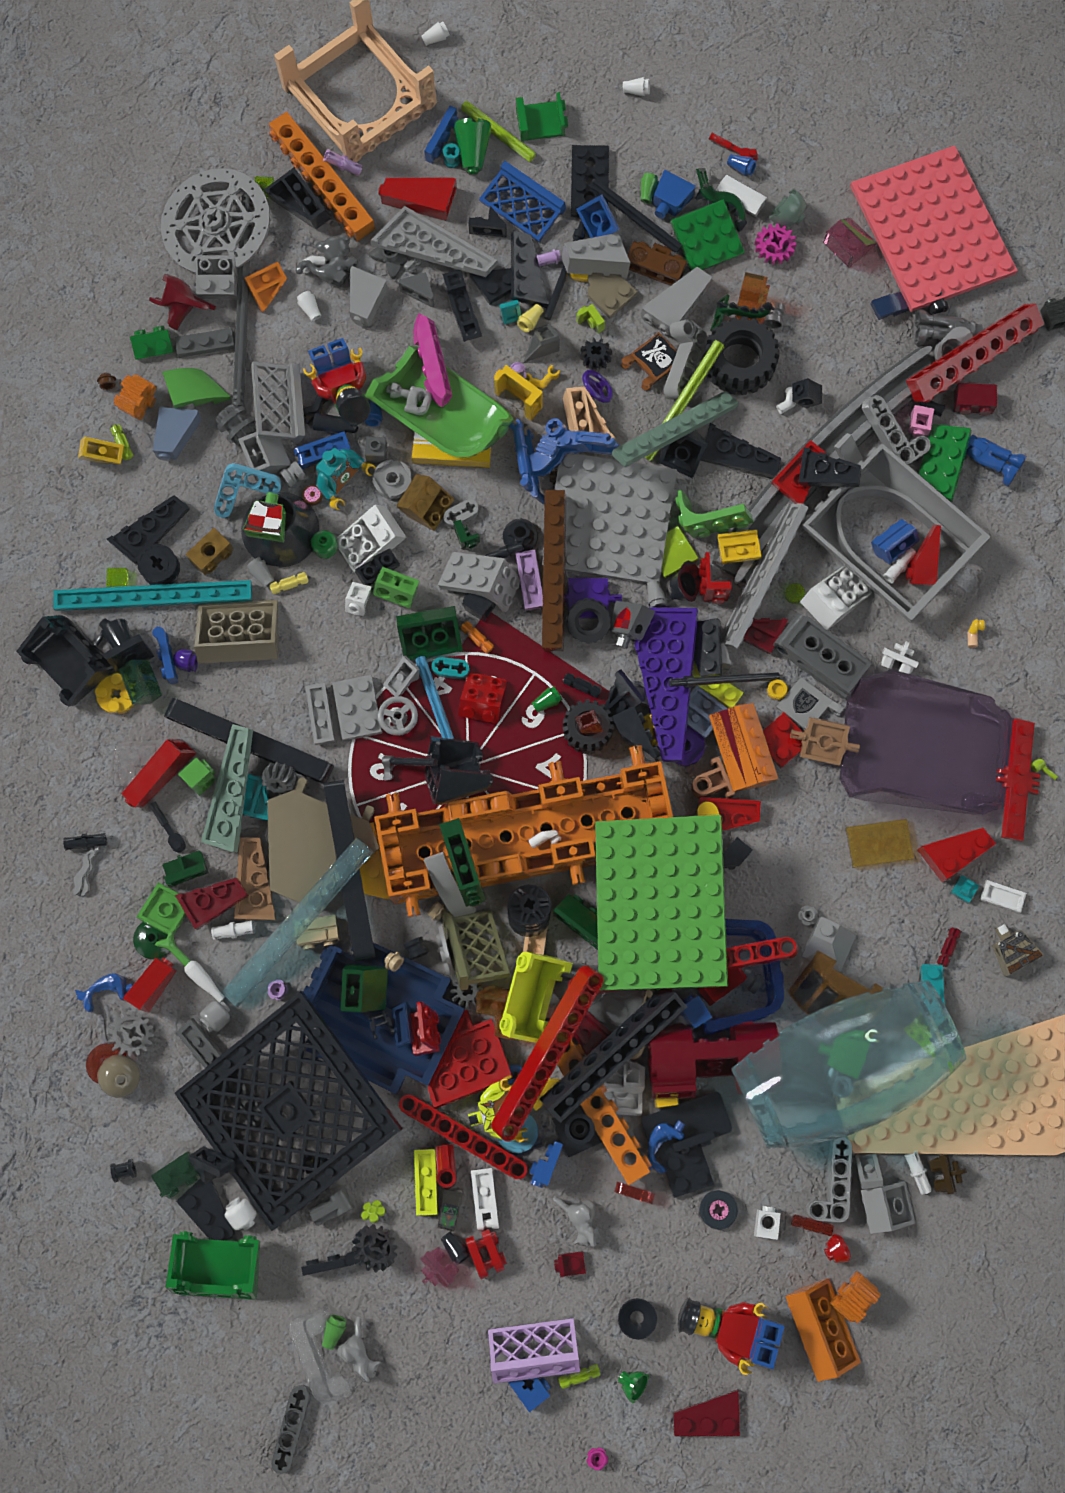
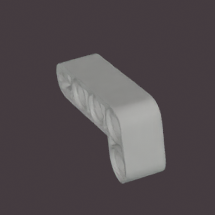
M692 320L676 321L670 326L671 336L680 345L664 386V395L669 400L678 399L699 366L706 348L707 333Z
M875 395L863 401L862 410L880 442L900 459V453L904 452V462L906 464L913 462L929 451L931 443L927 437L919 436L909 441L907 440L881 396ZM881 418H884L886 421L885 427L881 425ZM891 435H894L896 438L895 444L890 440ZM917 441L921 444L920 450L916 447Z
M835 1137L830 1142L827 1201L812 1200L806 1205V1214L811 1219L844 1222L849 1217L852 1144L845 1137ZM840 1141L845 1145V1149L841 1150V1156H845V1159H835V1155L840 1156V1149L836 1148V1144H840ZM838 1162L843 1163L845 1167L842 1174H837L835 1171V1165ZM837 1184H841L844 1188L841 1196H837L834 1193V1187ZM815 1204L821 1206L822 1212L819 1216L812 1214V1207ZM836 1206H840L843 1209V1214L840 1218H836L833 1215V1209Z

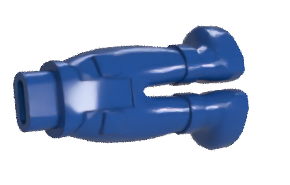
M974 434L970 437L966 454L977 463L994 469L998 473L1001 472L1003 474V484L1009 487L1017 471L1020 470L1027 458L1024 454H1012V451L1009 449L1007 450L986 438L976 437Z

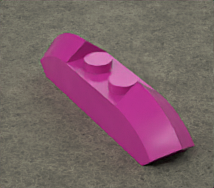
M418 313L414 324L413 339L414 345H419L418 353L424 363L422 369L427 378L424 381L427 392L431 393L432 400L440 407H443L449 403L453 395L435 322Z

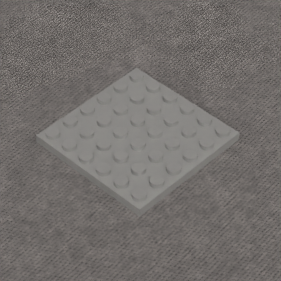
M573 453L566 454L563 457V461H561V465L558 467L555 490H565L567 496L565 571L648 583L652 580H658L659 582L677 469L638 463L624 467L617 460Z

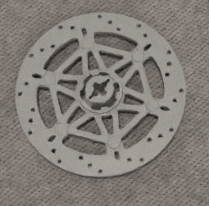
M224 168L206 170L185 180L168 199L161 218L162 240L172 259L182 268L196 274V255L226 251L229 255L235 256L236 269L249 262L264 244L270 227V208L260 186L244 173ZM217 183L229 184L227 190L202 191V188L207 185ZM240 190H243L251 198L255 208L254 212H247L237 197ZM192 195L194 200L185 216L181 220H176L181 206ZM222 196L216 205L208 199L209 197ZM230 197L227 207H222L224 202ZM204 200L210 207L204 210L201 201ZM235 201L242 210L241 213L231 212ZM198 205L201 214L190 218L195 207ZM233 217L243 218V220L232 222ZM199 221V226H188L190 223ZM255 224L249 240L239 249L237 244L247 226ZM241 226L236 237L233 238L230 229ZM184 231L194 247L190 254L185 252L180 246L176 235L177 232ZM189 231L200 232L197 242L193 240ZM225 234L228 235L229 244L221 238ZM204 236L209 237V239L201 247ZM215 239L223 245L222 247L208 248Z

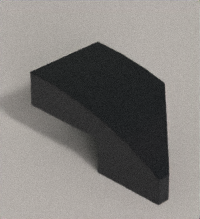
M737 837L723 853L724 868L734 870L736 866H740L753 849Z

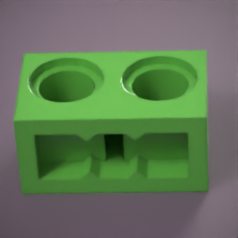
M382 567L375 582L373 595L410 609L417 595L419 580Z
M195 758L178 773L199 796L217 780L214 777L216 772L204 759L200 762Z

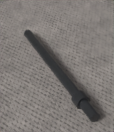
M580 220L578 228L573 233V241L584 239L585 226L582 220ZM564 265L544 315L546 320H551L568 276Z
M779 672L708 677H694L691 675L684 676L683 678L669 679V686L693 688L695 685L773 681L780 679Z

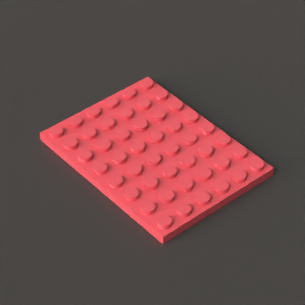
M955 145L851 182L850 187L910 312L930 306L938 299L946 300L1016 275L1018 270Z

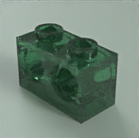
M130 660L119 669L132 705L151 704L162 696L149 660Z

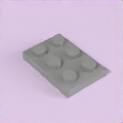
M372 675L332 682L342 740L348 741L382 734V728L378 722V705Z

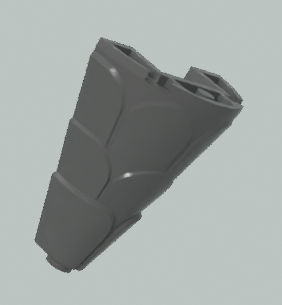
M573 963L571 972L563 973L560 976L563 978L562 982L555 981L553 994L561 1000L568 989L569 981L576 975L579 968L585 966L586 963ZM589 965L598 972V965ZM647 989L620 990L598 994L588 1012L612 1033L642 1006Z

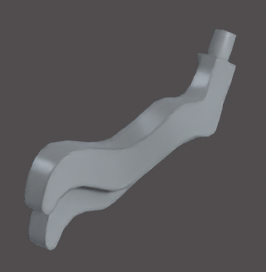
M99 847L91 849L84 855L83 866L73 880L75 884L73 895L79 894L81 890L82 896L89 892L88 875L94 869L92 860L97 855V852L100 851Z

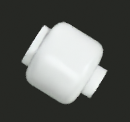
M238 1197L225 1207V1218L235 1230L244 1229L246 1231L255 1224L253 1220L257 1212L247 1199H240Z

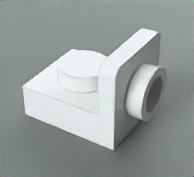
M352 582L345 598V611L364 616L365 606L371 594V586Z

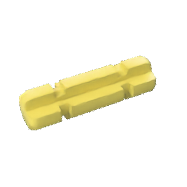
M302 572L296 577L293 575L281 579L278 583L277 581L270 583V589L273 594L281 592L280 590L286 591L297 587L298 584L308 583L307 574Z

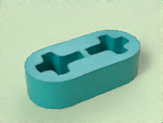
M438 657L432 662V671L439 677L464 679L470 672L469 665L465 660ZM440 662H442L449 669L443 668L442 671H438V668L435 666H439ZM459 665H463L466 671L458 674V671L452 668H459Z

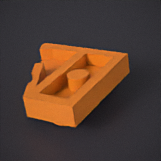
M279 262L273 263L244 278L261 312L266 310L287 280Z

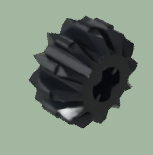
M593 337L592 342L586 340L585 346L581 347L580 359L583 360L584 366L589 365V370L596 367V370L599 371L600 366L606 369L607 363H610L612 360V350L609 349V343L603 344L602 338L598 342Z

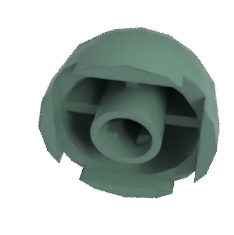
M795 188L789 191V197H784L772 211V215L769 216V219L775 224L778 223L780 227H790L794 223L798 225L805 217L803 215L806 208L805 200Z

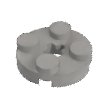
M383 461L376 467L373 475V484L376 491L388 500L402 497L412 481L410 469L401 461ZM389 476H397L398 478L395 483H389Z

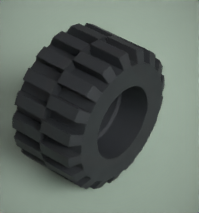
M585 699L584 703L578 701L576 706L572 705L570 710L565 713V718L563 719L565 740L568 741L570 747H574L575 751L582 750L584 754H587V751H591V754L595 753L596 750L601 751L604 745L607 746L612 737L614 727L613 717H611L609 709L606 710L605 705H599L596 700L593 703L589 702L590 699ZM585 717L594 718L600 724V730L593 736H584L577 731V722Z

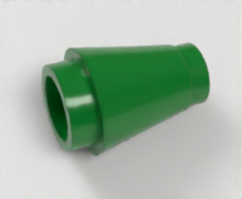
M553 686L552 688L548 687L532 702V705L537 712L558 705L563 699L555 686Z

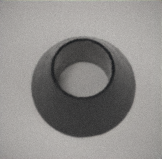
M278 492L275 493L279 495L277 504L283 505L285 512L293 515L290 526L285 529L284 542L246 536L243 528L253 504L249 507L243 518L241 535L247 551L254 559L260 557L261 560H265L267 566L283 568L293 566L311 554L313 551L311 540L314 534L320 531V526L314 509L303 498L291 493ZM266 495L261 497L257 501L265 502Z

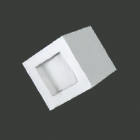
M763 1206L762 1210L757 1209L754 1236L778 1240L781 1213L775 1212L776 1208ZM766 1216H770L773 1220L770 1228H764L762 1225V1220Z

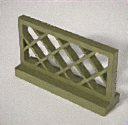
M491 910L452 917L451 912L443 914V929L460 991L467 990L469 984L510 977ZM488 918L489 922L484 926L478 923V920ZM465 922L469 925L466 929L458 927L457 923ZM473 926L481 930L478 935L469 932ZM485 933L493 936L490 942L482 938ZM465 936L473 939L470 945L462 942ZM479 942L486 947L483 951L474 948V946ZM490 948L498 952L495 957L486 954ZM469 952L478 955L474 961L466 958ZM482 958L490 961L487 967L478 964ZM496 964L502 967L503 971L494 972L491 968ZM474 968L482 971L481 975L471 976Z

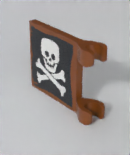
M658 332L634 352L625 356L622 359L621 367L626 370L636 361L649 375L642 381L641 385L644 391H648L658 380L670 372L677 351Z

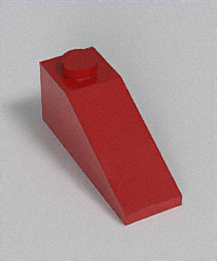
M941 525L932 526L910 563V568H907L906 577L910 584L934 585L937 582Z

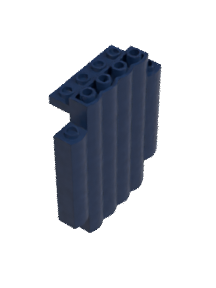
M373 942L375 958L355 961L353 954L350 955L338 947L329 945L328 949L325 948L320 956L322 962L319 968H314L311 974L313 980L310 986L304 988V994L369 1082L397 1095L406 1076L429 1086L465 1011L464 1008L443 999L452 980L406 957H403L404 961L398 970L394 972L390 969L388 970L387 1000L384 1011L388 1013L386 1017H390L393 1029L392 1008L402 1003L408 1002L411 1013H416L417 1002L422 1001L438 1014L439 1023L437 1024V1031L441 1037L439 1051L415 1056L413 1055L412 1043L398 1049L396 1048L395 1031L394 1034H391L389 1026H386V1024L376 1027L377 1039H374L370 1028L371 1020H368V1017H370L369 1013L376 1015L382 1013V1010L368 1012L341 1011L343 968L347 964L385 967V958L393 951ZM384 1018L375 1019V1024L383 1022ZM307 1038L306 1043L312 1044L310 1040ZM313 1048L306 1049L307 1052L313 1054Z

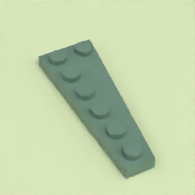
M232 724L201 842L238 853L253 729Z

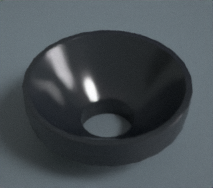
M522 518L514 519L505 526L503 531L505 546L508 545L509 547L523 542L525 550L519 552L532 550L536 546L538 532L534 524L529 520ZM517 528H523L526 534L524 537L519 538L515 536L514 531Z
M640 1298L630 1299L619 1310L618 1324L621 1331L627 1337L636 1340L644 1339L655 1330L657 1313L648 1301ZM634 1311H640L643 1314V1321L640 1324H634L630 1319Z

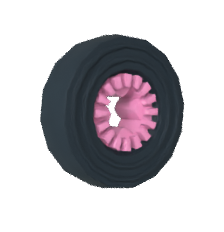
M717 1190L711 1191L701 1200L699 1211L700 1217L710 1228L721 1230L728 1228L734 1223L737 1218L738 1208L736 1201L730 1194ZM716 1204L724 1207L721 1216L713 1213Z

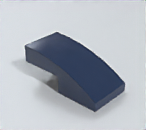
M901 292L872 300L870 304L878 320L890 315L895 317L909 311V307Z

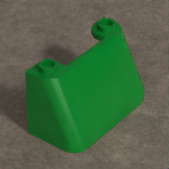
M181 1231L180 1235L173 1234L165 1286L172 1294L257 1299L260 1240H257L256 1236L245 1235L239 1241L197 1239L192 1236V1232Z

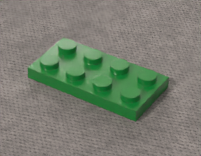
M932 424L928 438L931 447L923 456L919 475L946 499L953 502L972 430L967 427Z

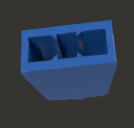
M664 170L654 194L653 205L657 207L654 214L660 219H664L667 213L677 216L694 197L696 185Z

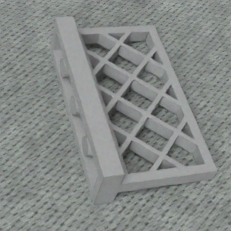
M252 362L257 437L291 440V443H299L305 437L300 365L292 363L290 366ZM257 368L264 369L268 376L263 379L258 374ZM276 371L285 372V379L283 381L274 374ZM269 377L278 384L274 389L266 382ZM261 385L270 392L266 397L259 392ZM279 387L286 392L284 399L276 392ZM271 395L280 402L276 407L267 400ZM262 403L271 410L267 415L260 409ZM280 405H283L288 410L286 417L277 410ZM274 413L281 422L275 425L268 417ZM264 421L273 428L270 432L262 431V423ZM284 423L289 428V433H283L278 427Z

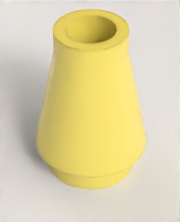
M535 304L531 309L519 316L517 324L522 331L529 332L534 330L540 316L544 312L542 307Z

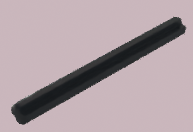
M598 179L592 180L590 188L593 191L603 195L606 201L674 253L681 249L682 244L601 181Z

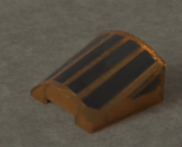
M816 951L807 957L788 993L809 1017L826 1027L841 1032L853 1029L865 1030L894 996V993L876 983L872 984L868 989L834 970L833 968L837 961L820 951Z

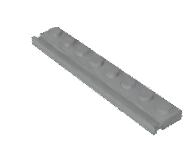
M803 503L786 505L761 555V559H759L721 634V643H725L726 647L738 649L742 644L744 635L751 626L753 617L760 608L765 593L770 589V583L774 575L779 571L782 559L788 553L791 541L797 535L800 523L805 519L808 507Z

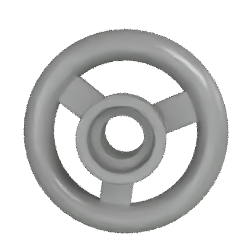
M395 696L385 700L378 711V722L381 728L391 735H403L410 732L418 719V712L414 703L402 696ZM395 702L405 704L400 710L391 711L386 709ZM409 710H411V713H412L411 721H410V723L404 728L403 725H404V724L406 723V721H407L406 712L409 711ZM401 714L402 716L400 719H395V715ZM384 715L390 717L392 724L397 726V729H392L385 723Z

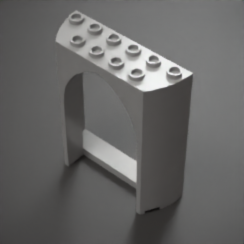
M882 443L878 448L873 447L870 450L865 461L861 460L858 463L862 468L859 487L833 488L828 494V499L825 502L821 501L815 507V512L812 516L808 514L801 524L803 525L802 528L911 623L953 577L974 558L975 554L991 536ZM863 496L891 500L908 510L927 528L931 529L933 525H941L940 539L961 557L913 606L851 550L841 527L840 514L843 502Z

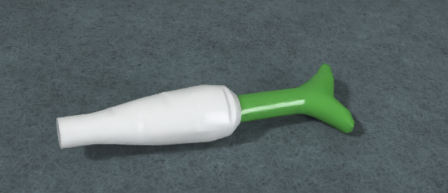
M170 931L166 939L155 943V946L171 951L185 966L184 971L188 977L211 994L218 1002L225 998L198 962L191 961L176 946L174 931Z

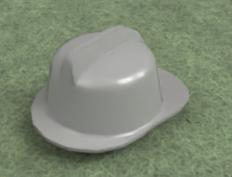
M961 326L953 328L936 345L934 349L935 361L971 339L973 335L970 330Z

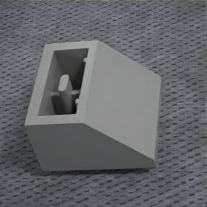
M196 255V295L201 299H237L238 275L235 256Z
M256 432L238 439L250 468L270 474H276L283 469L290 468L291 463L281 439L257 437ZM253 475L255 480L258 481V477Z

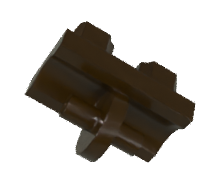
M941 1154L939 1157L930 1160L931 1172L942 1170L944 1179L934 1180L935 1191L947 1192V1194L957 1192L953 1176L955 1175L956 1183H962L961 1174L967 1173L966 1168L960 1169L959 1162L954 1161L952 1162V1170L948 1154Z

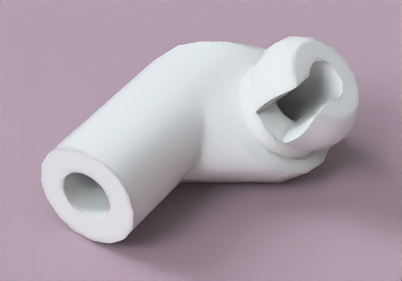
M309 256L304 259L310 260L315 266H323L327 262L325 257ZM305 267L303 273H309L310 269Z
M792 387L786 388V400L776 406L780 414L796 405V403L792 402Z
M556 830L543 831L530 838L529 843L533 848H536L547 840H550L551 844H556L561 841V837Z

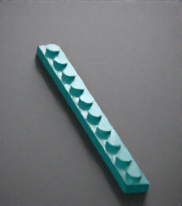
M251 580L53 590V609L55 611L252 601Z

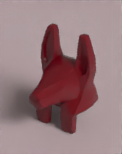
M164 274L162 279L166 282L162 299L159 297L149 298L150 302L169 308L167 324L174 330L179 329L181 323L193 307L204 310L216 309L215 305L197 297L186 282L169 274Z

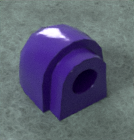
M181 649L175 652L173 662L178 669L186 672H196L198 660L194 651Z

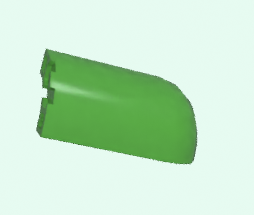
M409 346L395 365L397 369L391 374L387 372L383 376L373 379L365 394L368 399L438 449L454 457H471L490 448L506 434L513 422V417L506 408L446 365L453 395L449 403L440 407L431 398L428 411L424 415L405 412L404 408L407 398L402 396L390 398V393H386L387 386H392L393 383L399 384L402 389L410 390L412 386L426 390L424 381L427 378L423 373L422 367L424 363L423 359L419 356L418 346ZM423 401L418 402L417 407H421Z

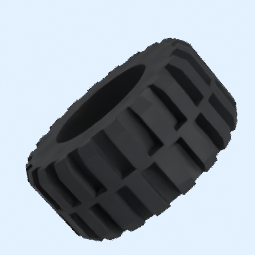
M742 316L741 319H737V317L730 318V322L725 320L720 323L719 327L716 326L708 337L704 356L715 340L724 345L720 355L707 373L708 377H712L711 382L714 385L719 384V389L722 391L727 389L733 395L736 392H741V395H747L748 391H751L753 394L758 392L759 387L763 389L774 375L780 354L778 349L779 343L777 339H774V332L772 330L768 331V326L765 323L759 324L755 318L748 320V317ZM743 344L751 347L757 353L759 362L748 368H739L730 364L723 352L732 345Z

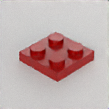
M785 712L763 730L771 758L780 769L799 754L802 748V740L790 738L791 730L802 731Z

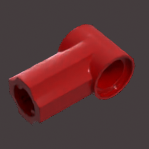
M454 1145L435 1146L437 1181L440 1186L451 1188L457 1182ZM446 1172H450L453 1176V1180L449 1184H443L441 1180L442 1175Z

